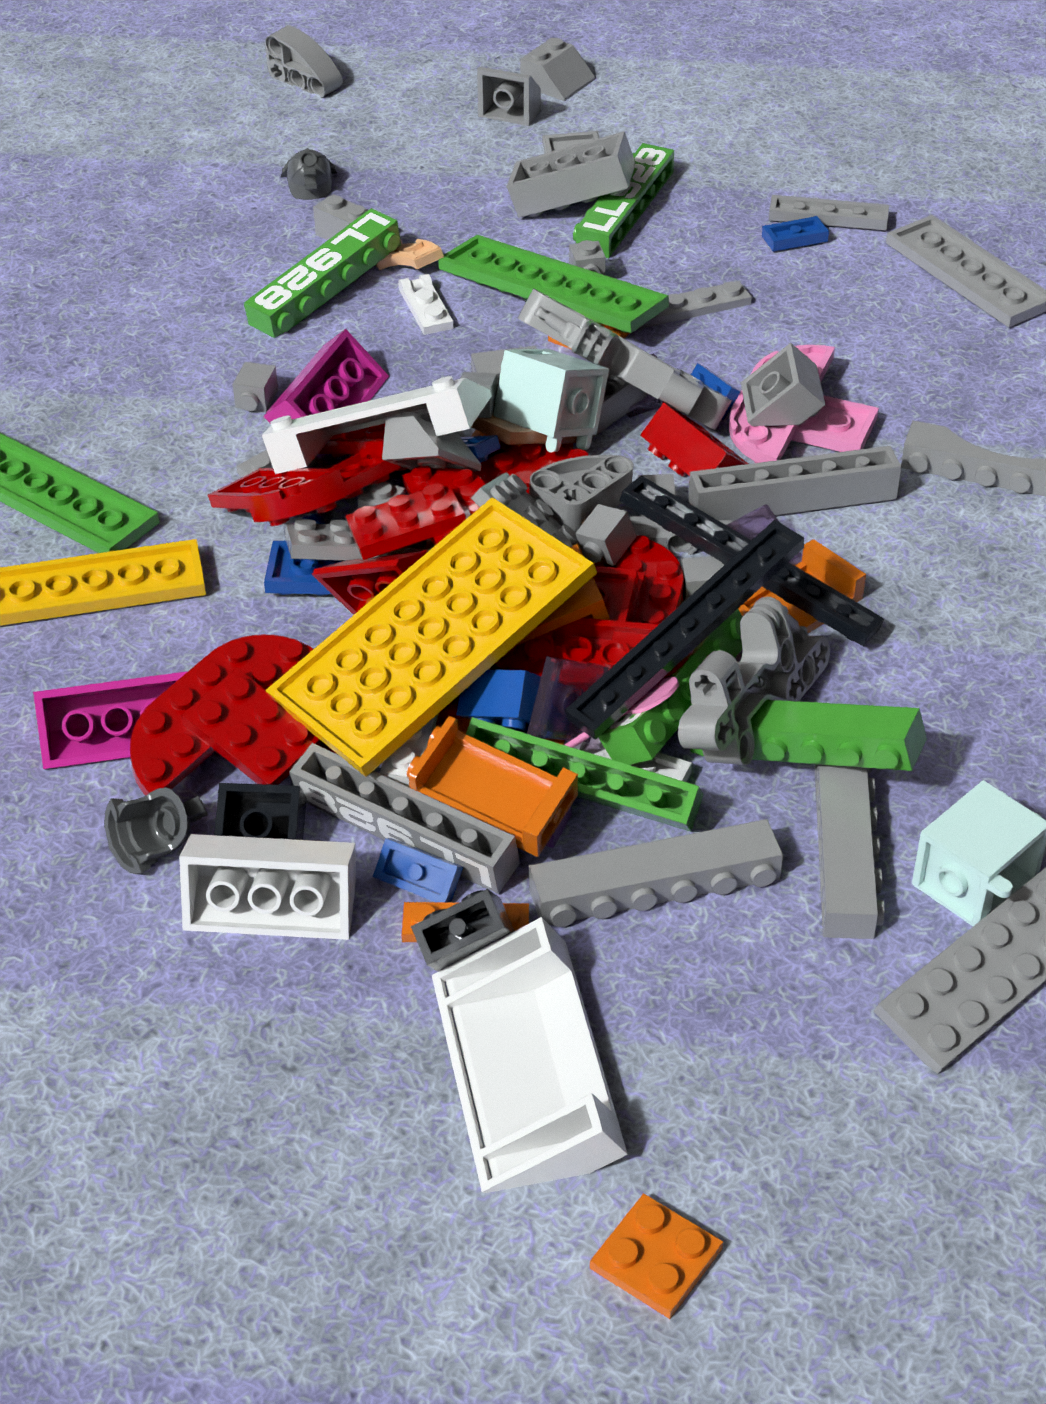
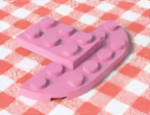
M825 345L795 346L817 365L821 382L834 358L835 347ZM778 351L772 352L761 359L751 374L776 355ZM741 390L730 412L729 433L735 446L755 463L781 460L791 440L839 452L860 450L864 448L877 421L879 408L824 396L825 406L815 416L809 417L800 425L751 426L747 421Z

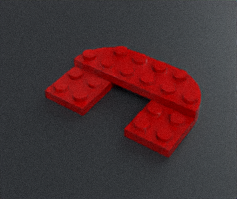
M384 423L333 435L318 454H331L333 458L351 454V457L328 469L300 468L275 474L273 468H260L208 494V498L212 508H227L228 512L245 509L246 512H251L254 522H269L270 526H278L289 521L290 517L315 509L317 513L332 510L337 506L336 501L342 498L356 497L364 492L363 487L369 484L382 483L390 478L389 473L395 470H406L407 468L382 460Z

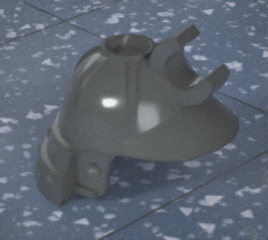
M306 148L294 154L287 161L284 168H282L281 177H287L289 189L293 197L302 200H313L330 194L332 174H337L335 165L325 155Z
M158 788L142 798L130 801L111 798L107 804L104 818V828L109 849L123 869L133 874L143 873L150 869L152 864L158 862L157 858L163 857L182 846L190 836V823L208 816V813L199 796L182 803L179 796L169 788Z

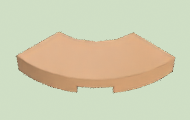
M417 239L416 243L403 244L401 240V246L378 262L376 267L382 270L390 266L406 265L420 269L443 258L444 255L442 249L430 241Z

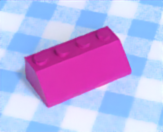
M344 329L322 346L263 417L269 423L282 416H290L292 420L370 401L389 375L349 331Z
M188 671L33 692L43 769L130 758L131 736L140 715L147 706Z

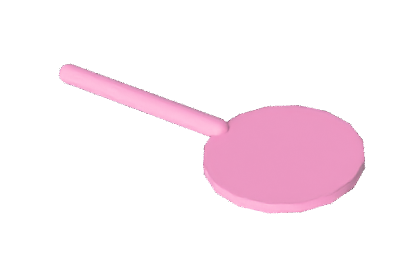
M676 677L661 679L621 717L628 713H642L659 705L677 690L679 686L678 679ZM583 732L564 745L574 748L590 738V736Z

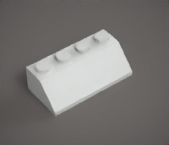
M190 834L179 856L183 930L349 940L356 884V843Z

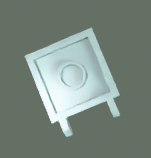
M551 349L504 350L493 416L547 435L546 449L548 452H558L562 437L577 436L576 446L578 449L587 450L591 445L592 435H597L609 368Z
M983 780L921 831L912 885L974 926L1040 872L1046 847V820Z

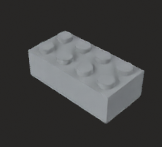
M625 131L517 161L506 187L518 218L524 216L532 218L541 215L546 210L554 208L562 210L569 207L572 203L579 201L588 203L596 200L601 195L609 193L610 195H618L629 188L635 160Z

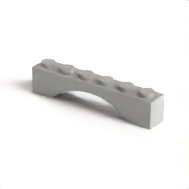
M912 420L904 443L901 468L909 469L916 473H930L944 476L947 479H960L975 482L982 486H995L1010 489L1017 493L1025 492L1046 497V459L1014 457L992 452L971 444L945 426Z

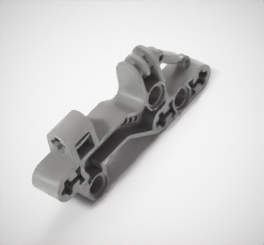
M534 288L518 316V319L568 346L572 352L594 364L609 368L611 373L711 429L716 430L732 402L731 399L703 384L699 379L652 356L611 330Z
M761 597L755 602L749 612L742 617L740 630L743 652L740 662H737L732 655L725 651H713L691 674L689 685L692 705L680 719L678 738L683 748L702 749L707 762L748 765L753 758L755 747L750 720L766 700L800 701L828 665L830 658L828 639L825 636H808L806 627L799 626L798 621L788 614L787 607L775 598Z

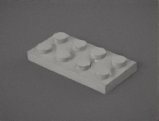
M297 519L295 523H286L285 538L291 559H362L348 523L345 520H333L330 524H316V521L311 519ZM426 539L375 557L421 552L423 550L429 551L434 547V544L430 539Z

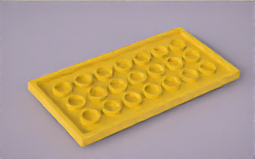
M492 497L266 689V692L296 721L302 723L313 735L367 777L596 575V568L593 562Z

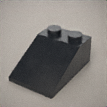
M219 783L214 835L303 840L307 798L300 786Z

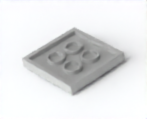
M507 472L501 474L482 486L471 497L479 507L493 497L568 547L577 544L579 549H581L575 532L566 525L561 526L552 517L553 512L550 507L539 499L535 501L526 492L528 489L526 484L514 474L511 476Z

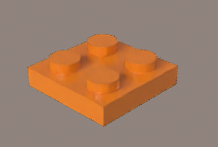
M643 1193L592 1257L590 1269L671 1319L722 1251L723 1241Z

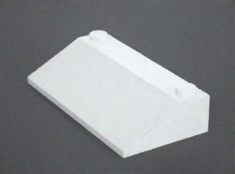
M447 376L432 382V386L292 420L290 416L279 417L270 422L271 426L262 434V438L274 472L278 474L307 467L333 435L384 424L386 418L400 417L401 412H416L421 415L429 413L436 436L470 429L492 395L490 389L467 378L453 380L452 376Z
M542 917L432 975L482 1193L590 1174L628 1155L566 942Z

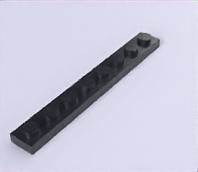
M642 475L622 491L620 502L632 508L636 513L642 514L662 526L666 531L672 532L689 542L693 547L719 560L724 565L752 541ZM789 562L762 586L781 597L785 602L798 607L813 616L817 621L828 625L843 634L847 639L855 641L861 646H864L880 630L884 618Z
M777 520L772 521L565 709L566 719L596 740L804 548V537Z

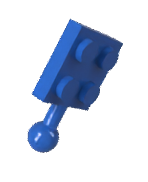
M315 513L306 514L301 518L314 520L316 524H326L324 519ZM273 541L264 579L265 593H278L280 595L314 594L317 596L331 594L312 573L315 568L339 563L343 560L291 559L287 542Z

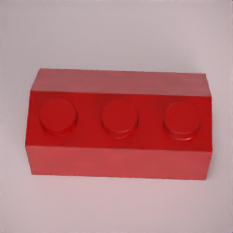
M664 402L640 435L650 443L647 449L661 460H664L665 457L671 460L668 467L682 477H685L686 474L690 476L692 471L749 464L700 424Z
M423 550L414 553L372 557L366 560H346L315 568L312 575L352 614H356L365 606L369 598L377 596L428 551Z

